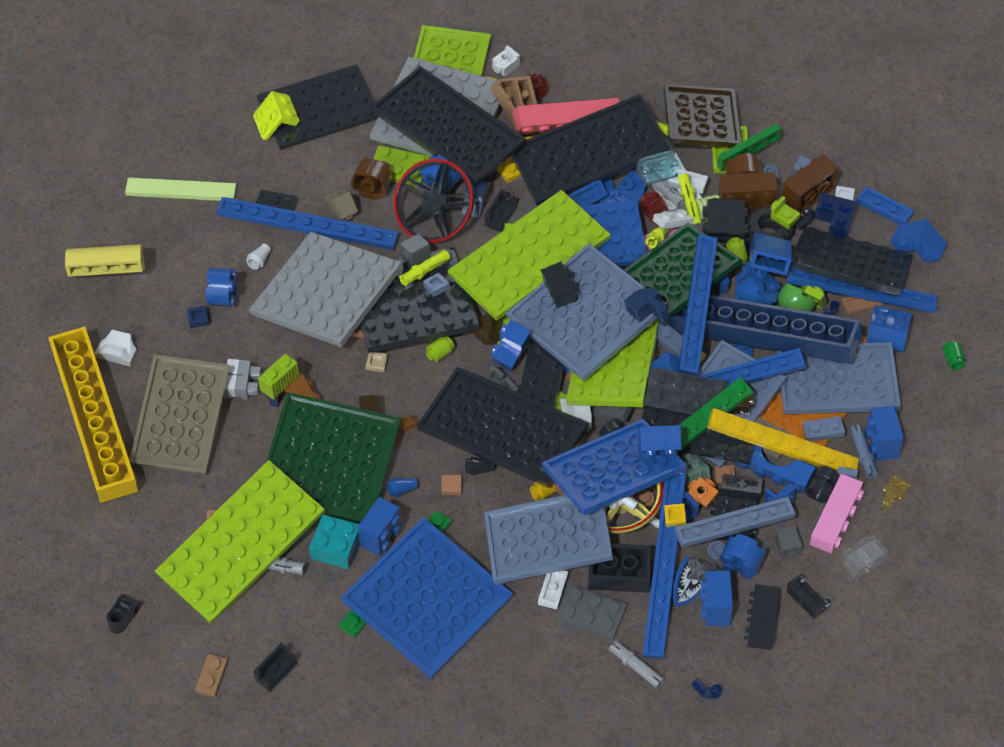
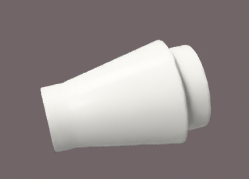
M262 244L259 248L248 254L247 265L254 270L262 268L268 254L271 252V248L267 244Z

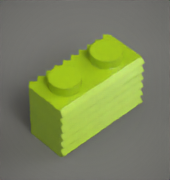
M286 353L283 354L258 377L260 390L271 399L278 397V394L283 392V389H286L288 384H291L296 377H299L297 361Z

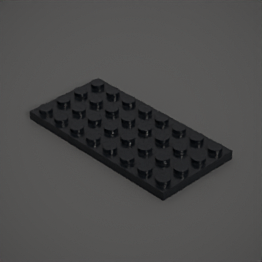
M422 66L416 68L370 107L372 113L430 154H435V157L439 154L460 167L475 186L526 143V138Z
M639 94L529 138L511 157L536 206H538L560 190L566 194L571 193L594 181L603 180L667 154L671 150L642 95Z
M456 367L416 427L423 433L549 488L553 480L542 468V462L574 449L589 425L588 422Z

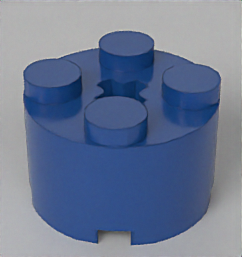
M435 154L430 157V159L447 160L439 154L436 157ZM430 165L420 169L421 180L427 186L433 185L439 165ZM443 166V168H442V170H441V173H440L441 176H440V179H439V181H438L437 187L440 186L441 177H442L443 170H444V167H445V166ZM449 168L446 194L461 179V176L451 168Z
M208 269V288H206V302L208 305L234 306L235 295L237 294V283H234L237 276L236 269Z
M758 269L740 279L736 284L737 294L740 293L741 295L739 300L772 305L778 300L780 283L778 280L773 279L765 270Z
M732 534L729 536L720 555V561L723 563L722 568L733 572V570L741 572L740 575L750 580L757 574L766 555V549L763 546L760 549L757 546L758 542L750 537L741 534L733 537Z

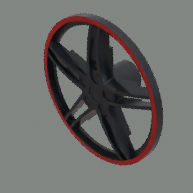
M427 159L413 165L401 177L395 190L393 204L396 219L401 228L410 237H413L417 233L410 228L420 223L429 215H432L440 237H423L428 243H441L455 237L464 229L472 215L474 191L470 179L456 164L443 159ZM439 165L431 189L410 178L416 171L426 166ZM443 166H445V167H444V170H443L442 177H441L440 186L437 187L438 181H439L440 176H441V174H440V173H441V170H442ZM449 168L461 176L467 187L468 194L445 193ZM409 181L424 191L423 194L420 195L408 186L406 182ZM404 187L423 202L405 220L400 207L401 194ZM468 197V200L451 202L449 199ZM468 205L461 223L453 231L449 232L446 212L451 207ZM423 209V211H424L423 213H421V214L418 215L416 218H414L411 222H409L408 224H406L407 221H409V220H410L412 217H414L420 210ZM438 215H440V218H441V221H442L443 229H444V232H445V235H444V236H443V233H442V230H441L440 223H439L438 218H437Z

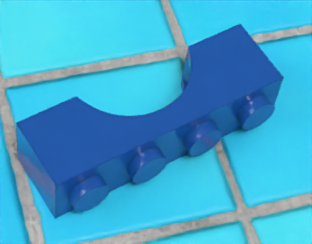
M755 445L750 465L734 462L740 469H750L758 477H768L777 485L784 484L787 486L791 483L796 488L795 493H806L805 490L815 472L814 466L798 459L787 466L772 465L763 457L761 447Z

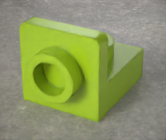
M782 196L778 201H774L771 206V219L790 229L800 218V213L786 205V198Z

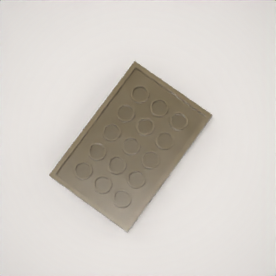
M154 354L129 460L130 465L207 475L230 371L228 364Z

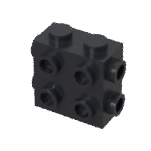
M707 199L706 206L702 208V217L706 218V222H703L702 232L704 234L717 238V241L727 242L731 238L738 237L739 239H744V235H748V224H745V219L748 217V208H745V200Z
M717 496L716 503L711 504L710 515L715 517L756 505V501L747 498L738 499L731 498L730 496ZM757 528L735 533L733 537L741 534L750 538H756ZM730 535L714 540L727 541Z

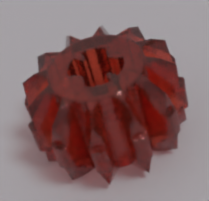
M536 72L534 74L527 73L526 76L531 78L536 100L539 101L540 97L545 98L548 91L547 79L543 78L542 74L537 75Z
M654 190L647 192L639 199L642 211L648 220L655 223L653 221L654 214L664 211L668 212V207L663 197Z

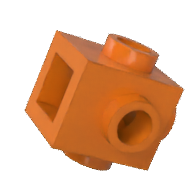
M701 477L698 480L694 479L688 486L690 496L698 505L702 504L707 509L716 500V497L720 495L719 491L714 488L716 484L707 477L705 480Z

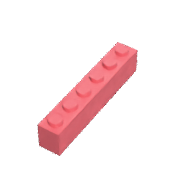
M611 98L517 106L512 112L517 133L523 132V134H531L534 131L544 133L619 103V99Z

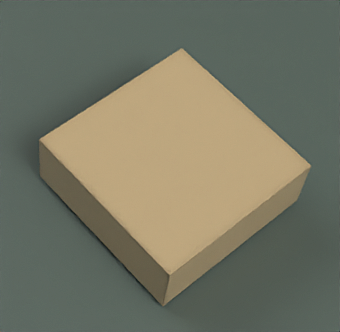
M369 353L365 366L366 370L385 372L388 354Z

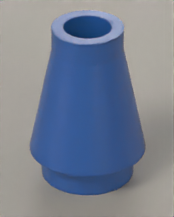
M391 478L390 481H387V490L390 496L398 497L417 489L415 478Z

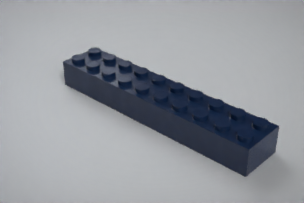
M709 295L703 338L723 340L725 342L781 352L800 348L804 356L851 364L862 335L860 320ZM687 305L666 321L679 334L684 332Z

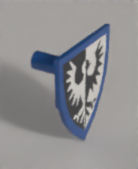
M685 556L678 571H674L675 581L672 591L675 607L692 601L697 597L701 589V581L688 578L692 572L688 566L690 559Z

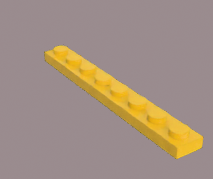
M715 408L711 410L708 429L815 466L830 467L836 472L838 467L857 470L859 458Z

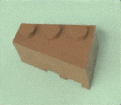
M530 76L498 79L490 87L514 127L512 112L516 107L537 104Z

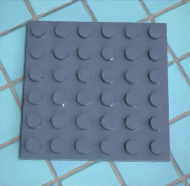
M589 243L563 264L564 268L568 267L572 275V278H570L571 282L575 281L579 292H576L577 301L556 308L543 281L539 287L506 313L508 319L531 330L530 337L583 381L657 319L650 313L638 322L626 312L624 300L635 291L645 287Z

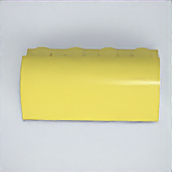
M142 244L66 249L65 268L67 275L71 277L143 272L145 270Z

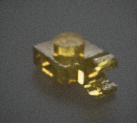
M892 476L883 490V494L886 496L882 501L881 509L888 512L894 500L901 502L909 490L910 484Z

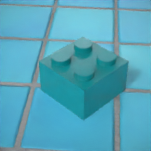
M322 515L309 547L311 559L349 569L359 544V524Z

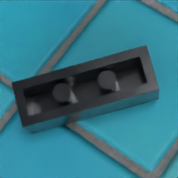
M755 584L754 592L750 591L749 604H752V610L748 609L746 621L750 622V627H745L744 639L748 640L747 647L772 650L779 596L778 587Z

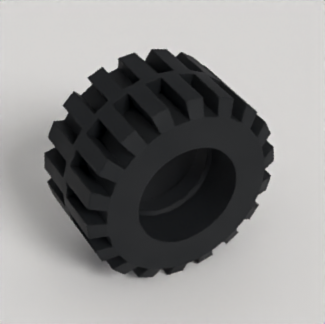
M762 206L761 209L756 208L754 212L749 214L746 224H748V235H745V237L748 238V247L750 248L754 232L791 241L792 227L787 229L771 219V206L768 208ZM771 228L774 229L776 232L768 233L762 231L761 229Z

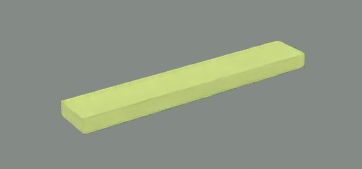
M128 178L125 193L126 196L221 201L222 197L235 199L237 186L236 183Z

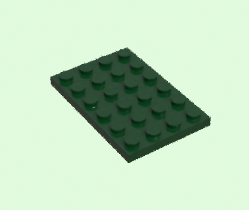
M688 222L623 270L645 288L660 292L661 301L668 307L669 318L688 304L697 237L699 234L706 235ZM718 242L716 244L711 286L741 264L739 256ZM658 318L655 319L661 325L663 324Z

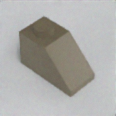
M338 190L324 196L325 201L339 219L348 220L354 217V213L358 212L350 191Z

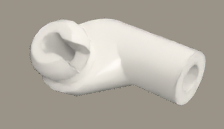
M628 496L608 506L615 509L617 506L624 504L631 510H634L638 502Z

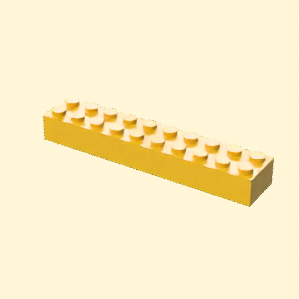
M86 327L48 337L100 503L138 492L136 480Z

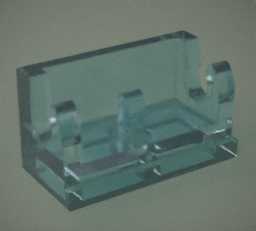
M670 150L639 159L636 173L645 185H650L677 177L678 171L675 167L679 166Z

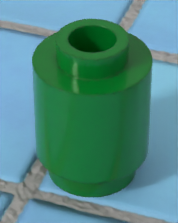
M956 341L947 342L942 348L947 366L951 370L962 369L965 366L966 359L961 344Z

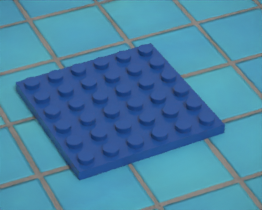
M423 517L341 597V601L426 676L432 679L513 597V593L501 583L494 584L491 574Z

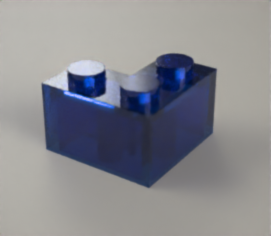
M821 193L816 207L815 219L830 223L829 232H833L836 236H848L855 216L857 201Z

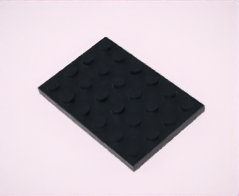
M357 64L272 90L273 92L289 95L299 119L296 126L281 123L273 132L279 150L378 119V116L371 112L370 107L375 102ZM271 91L256 95L259 105L263 103Z
M804 227L792 254L789 268L899 296L913 254L904 250L890 249L887 246L874 245L868 241L854 240L848 236L835 235L833 232L819 231L813 227Z

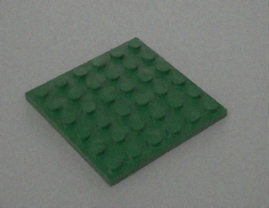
M287 392L266 462L268 460L271 461L325 509L323 515L360 524L380 497L401 418Z

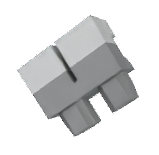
M228 359L227 364L230 366L224 399H232V397L248 399V395H258L259 383L250 381L251 379L259 380L258 377L262 374L261 367L251 366V361Z

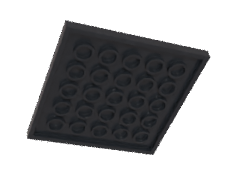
M453 247L445 249L450 255V260L429 271L420 280L417 279L407 286L400 282L399 276L411 270L412 266L408 262H404L402 258L395 259L402 263L403 268L360 323L368 353L480 329L470 295L448 275V270L458 263ZM441 250L430 252V256L436 255ZM439 273L449 283L450 289L434 297L424 287L423 281Z

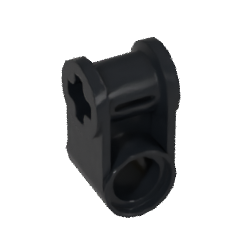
M120 594L113 607L107 613L109 630L115 634L122 633L139 612L141 602L138 600L133 601L127 598L125 594Z

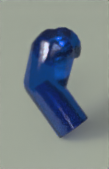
M831 301L829 309L825 308L822 314L837 316L840 303Z
M699 678L691 684L702 698L717 699L721 696L722 687L718 684L706 687Z

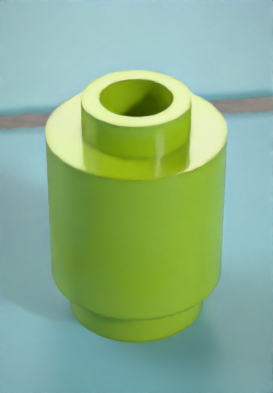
M738 237L731 238L726 243V248L741 258L740 266L747 263L748 258L744 240Z
M448 336L441 337L426 346L427 351L425 353L430 361L438 362L450 354L455 346Z

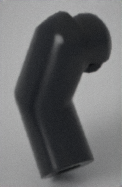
M806 207L803 210L804 217L795 223V226L800 231L809 225L815 217V211L810 207Z

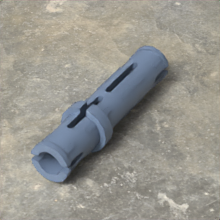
M856 424V429L855 425H852L849 430L860 456L859 462L863 465L866 477L872 479L870 475L872 473L873 478H875L879 473L874 464V455L870 453L860 424Z

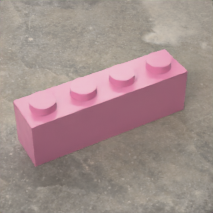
M844 474L840 475L811 535V546L831 554L834 548L838 549L842 542V537L840 536L842 532H847L850 524L848 519L849 517H854L857 506L855 504L857 501L861 502L865 491L862 490V481Z

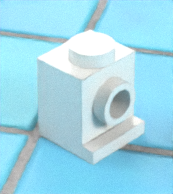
M506 46L503 52L492 59L493 70L504 77L520 66V55L509 46Z

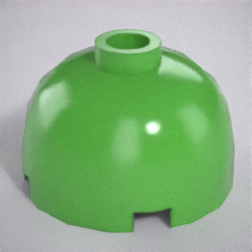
M790 284L783 285L777 300L779 307L809 312L813 310L816 301L810 295L806 297L802 294L803 291Z

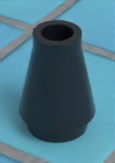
M471 456L465 460L466 474L473 476L494 472L495 464L482 458Z

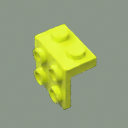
M271 91L253 115L263 140H268L281 123L296 126L299 122L289 95Z

